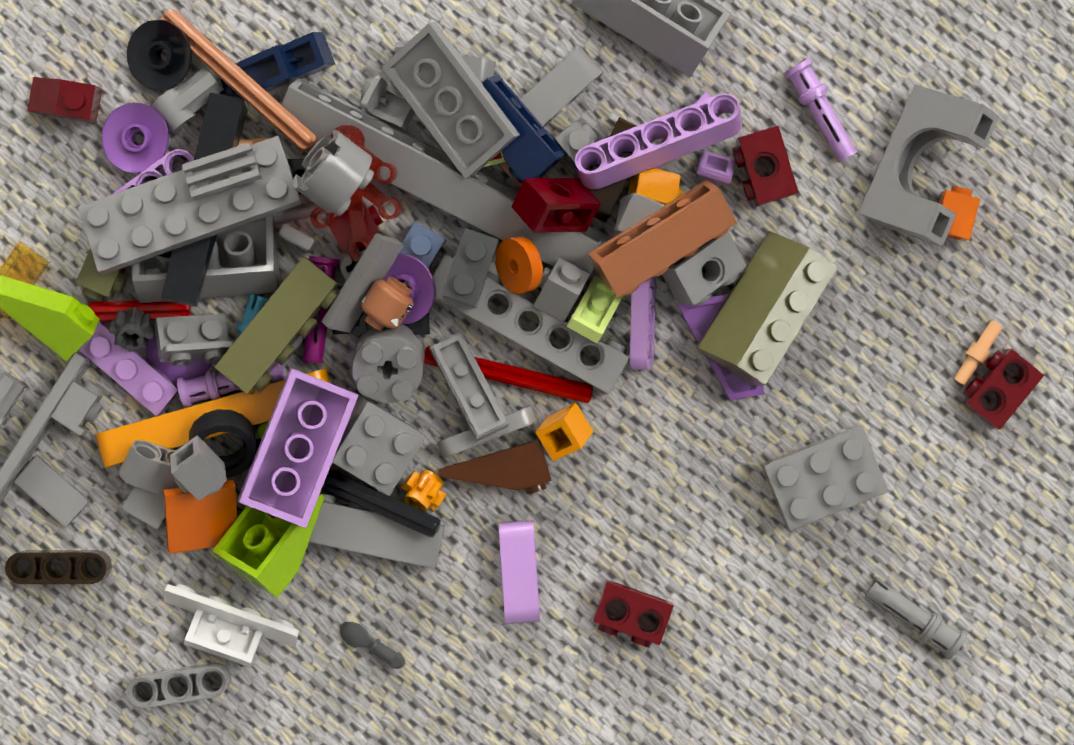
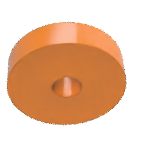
M524 236L505 239L499 244L496 251V268L503 285L514 294H523L535 290L540 285L543 275L542 260L536 246Z

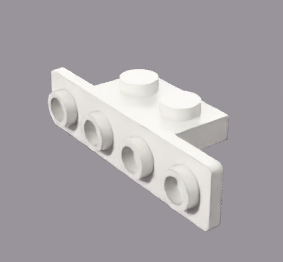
M167 584L164 590V602L195 613L185 637L184 645L247 667L251 666L262 637L291 647L296 646L299 630L295 629L291 623L285 620L275 619L272 621L263 618L259 612L251 608H242L240 610L229 606L222 598L216 596L206 598L195 594L192 588L178 584L172 586Z

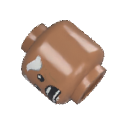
M391 276L387 280L377 279L361 301V307L367 314L364 320L379 331H382L384 327L397 329L414 305L410 296L412 293L411 289Z

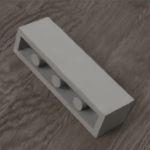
M321 493L325 498L309 542L436 568L445 525L440 524L436 535L428 537L352 502H349V505L335 502V495Z

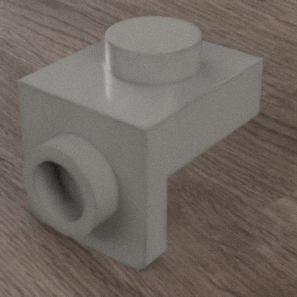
M375 75L371 83H368L362 91L360 106L365 112L404 132L406 131L415 112L396 87L387 84L382 77Z

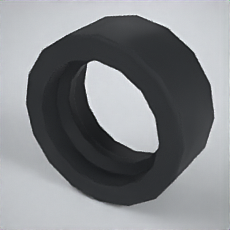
M216 409L204 413L194 421L189 430V441L197 435L204 440L209 435L217 432H231L240 436L243 439V446L238 451L227 456H218L225 464L226 478L240 475L251 466L256 455V437L251 422L241 413L232 410Z

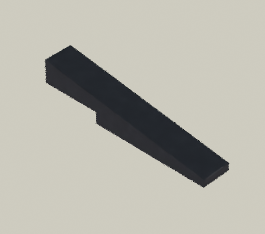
M216 93L209 94L194 160L239 145L248 113L243 98ZM217 234L172 250L161 296L163 301L197 307Z

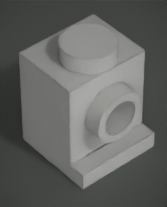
M581 119L579 122L577 120L557 135L554 140L567 153L566 157L576 168L575 157L578 151L585 146L598 142L599 138L592 128Z
M86 379L84 384L80 381H74L51 417L79 436L86 435L90 429L84 426L85 423L89 422L92 424L102 410L103 406L98 403L103 397L104 389Z

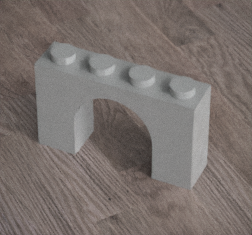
M914 85L910 96L905 102L900 120L891 134L885 154L877 166L871 186L863 198L859 214L880 226L942 247L956 214L940 203L916 196L912 187L914 165L926 148L941 140H957L985 149L999 116L983 104Z

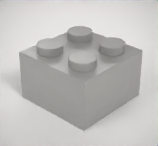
M359 394L332 463L390 496L425 440L426 435Z

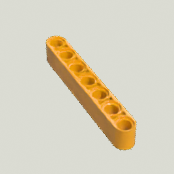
M326 368L306 373L330 383ZM285 380L268 384L261 393L255 391L253 394H246L243 391L97 433L95 437L104 468L123 463L133 442L136 440L148 441L170 449L183 446L189 442V430L194 421L204 413L216 409L232 410L241 413L252 425L267 422L271 417ZM217 432V433H214V434L209 435V436H208L207 438H205V439L212 438V437H215V436H217V435H221V434L229 433V432Z

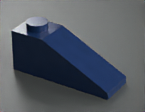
M499 75L488 77L482 82L483 86L520 134L502 150L503 158L510 166L508 168L510 174L520 183H523L525 178H542L567 153Z

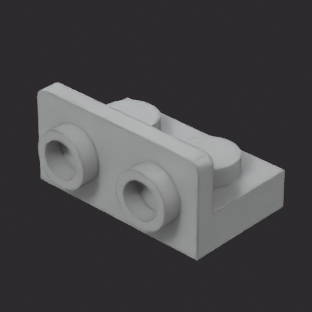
M225 314L156 318L154 321L159 362H170L173 366L186 365L191 363L192 360L205 359L206 363H218L234 343L228 337Z

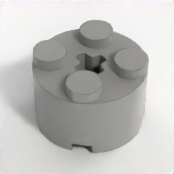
M335 129L332 131L333 138L325 135L307 154L301 164L306 170L302 177L297 174L295 175L293 187L327 213H334L340 216L351 203L350 197L357 188L364 189L369 184L374 172L369 169L372 162L371 155Z
M401 324L397 329L384 327L382 331L372 328L366 333L364 332L359 338L352 365V374L359 393L384 403L406 401L412 397V394L417 390L422 380L425 350L421 340L413 334L414 331L408 326ZM385 361H392V364H387Z

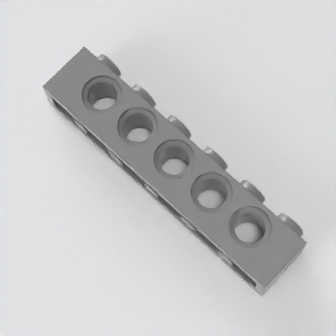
M456 252L453 258L444 255L433 275L436 288L435 297L600 390L608 394L611 392L630 358L623 354L626 347L610 338L605 343L601 341L595 343L566 327L567 322H562L534 307L532 303L533 295L528 292L514 294L501 286L502 282L499 276L490 271L476 308L442 296L441 294ZM497 294L505 296L509 302L507 311L500 315L493 314L488 307L490 298ZM527 311L534 312L539 317V325L532 332H526L519 326L520 316ZM557 328L566 330L570 336L569 344L563 349H556L549 342L550 333ZM588 345L595 346L600 352V359L593 366H587L580 360L582 348Z

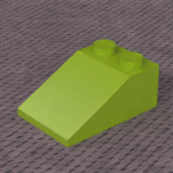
M321 493L319 494L306 528L246 506L212 552L232 571L275 598H278L299 571L325 497Z

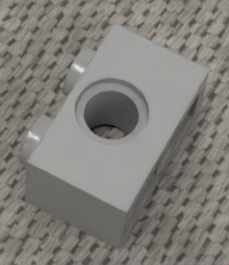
M728 231L723 237L710 240L700 246L694 255L688 258H681L671 264L669 269L662 275L677 302L698 306L711 298L710 293L717 288L734 282L738 278L737 274L745 269L747 265ZM706 263L707 271L706 274L702 276V267Z

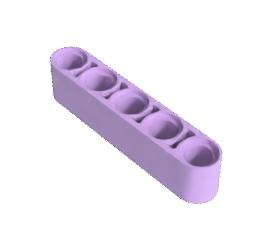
M718 94L583 147L575 157V165L581 183L588 189H600L738 134L742 127L739 101L731 94ZM723 113L732 114V116L725 119L718 117ZM689 126L699 127L697 130L692 132L685 131V129ZM656 139L666 140L664 143L659 145L652 144V142ZM623 152H633L629 157H619ZM590 165H600L596 170H586Z

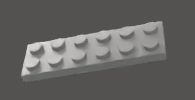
M279 135L252 145L262 179L194 201L189 192L190 188L186 181L185 172L180 170L79 206V214L98 272L104 275L303 204L299 191L293 187L294 177ZM247 155L198 172H194V175L247 158ZM249 166L221 177L197 183V187L206 186L251 171V167Z

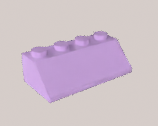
M290 368L238 497V502L306 528L359 395Z

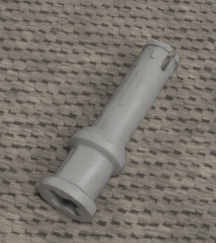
M879 578L874 580L865 594V597L876 602L886 611L917 631L921 641L924 643L929 641L945 652V657L948 660L953 658L967 637L965 632H957L944 623L942 616L939 614L930 615Z

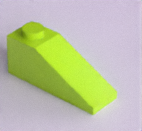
M0 275V308L65 361L93 336L100 318L95 315L89 306L81 304L72 296Z

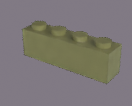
M303 257L214 368L246 394H253L255 391L261 393L273 379V376L269 374L277 363L284 365L294 353L293 343L300 335L305 338L317 324L314 317L322 308L326 311L330 308L338 295L336 290L340 287V284L308 258Z

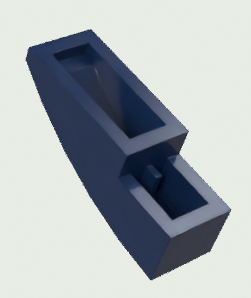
M311 32L284 45L273 46L235 63L266 92L294 82L298 78L302 79L336 65L323 32ZM220 78L227 96L242 98Z

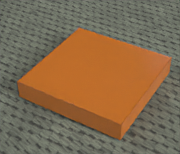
M234 480L226 481L218 492L212 495L208 494L200 501L190 492L184 493L180 488L163 490L166 539L169 554L215 547L237 519L236 486Z

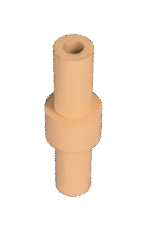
M991 320L977 343L972 342L965 353L968 357L953 378L955 381L966 386L979 364L983 365L991 354L988 350L1003 328L1001 325Z

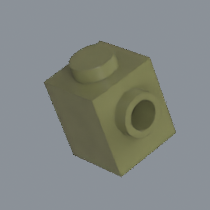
M90 248L75 283L84 287L82 294L102 301L103 296L113 298L115 292L121 294L128 280V275L124 273L126 267L101 275L97 270Z

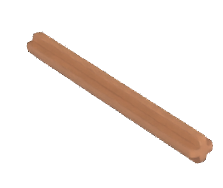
M173 9L167 10L160 20L172 22L185 33L191 46V52L299 150L305 152L313 148L317 141L316 135L182 15Z

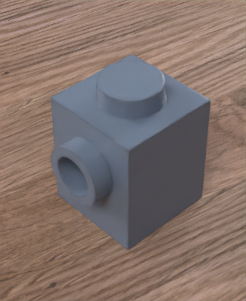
M414 221L402 242L404 247L400 254L417 258L430 271L447 240Z

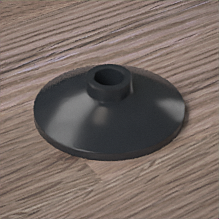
M151 20L143 23L133 32L127 46V62L132 75L140 84L152 90H167L181 83L188 74L192 61L191 46L187 36L177 25L166 20ZM163 49H166L168 53L166 61L161 58Z

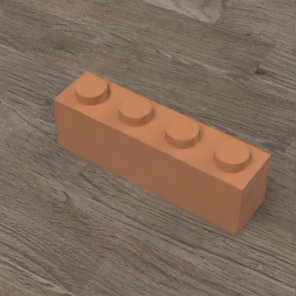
M706 179L629 229L589 252L588 256L605 287L619 298L620 296H626L635 292L639 288V284L647 279L662 275L669 269L671 264L679 259L694 255L699 250V247L708 241L723 237L729 228L737 224L720 189Z

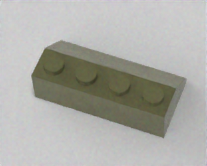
M771 231L767 232L696 349L750 386L766 385L838 267L810 247Z

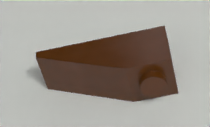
M540 439L439 469L440 477L512 490L525 489L526 494L547 489L545 482L552 481Z

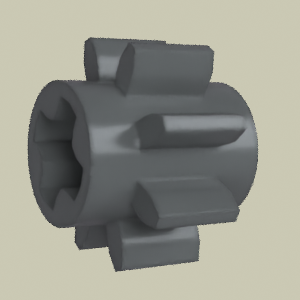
M136 307L127 309L124 312L118 310L116 320L111 321L109 333L116 334L114 344L130 352L140 347L147 348L148 339L153 338L155 330L154 325L149 324L150 314H145L143 311L136 309Z

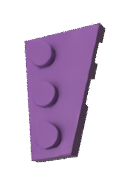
M729 294L711 297L708 301L698 306L676 303L698 344ZM705 355L729 400L765 394L763 386H750Z

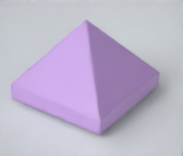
M702 150L696 174L704 181L707 179L714 185L730 184L735 160Z

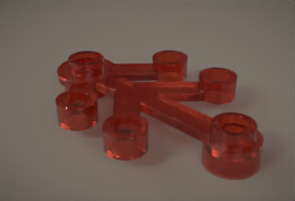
M341 125L336 128V130L344 136L350 137L352 142L371 155L370 169L374 172L373 176L378 183L389 184L396 179V167L391 163L383 162L365 147V137L359 128L353 125ZM384 166L390 170V177L387 180L382 179L380 176V170ZM370 182L364 189L357 188L350 197L351 203L348 207L352 238L348 242L347 251L349 256L356 262L362 256L356 252V244L362 242L367 248L373 236L367 234L362 195L378 207V212L384 219H395L402 211L401 203L397 199L389 198ZM388 202L393 203L395 206L393 215H388L385 212V205ZM317 207L311 212L310 221L316 228H327L332 225L335 214L327 213L322 208ZM320 211L325 212L327 215V221L324 224L319 223L317 219Z

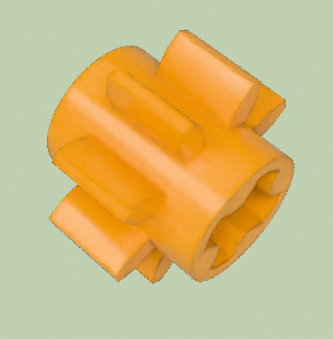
M422 470L420 474L413 471L411 476L409 475L401 486V490L406 492L403 498L404 502L424 512L427 509L434 512L436 508H439L447 495L441 491L444 485L443 480L429 470Z

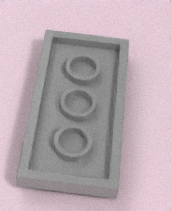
M436 22L428 23L382 66V69L465 179L472 177L520 135Z

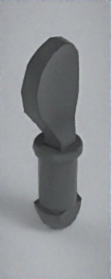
M345 622L341 625V638L348 645L354 648L367 647L369 654L376 655L394 669L404 666L405 659L401 653H397L381 643L380 639L373 640L367 630L360 624Z

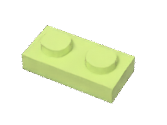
M594 276L566 327L598 343L623 296L617 298L605 287L601 278Z

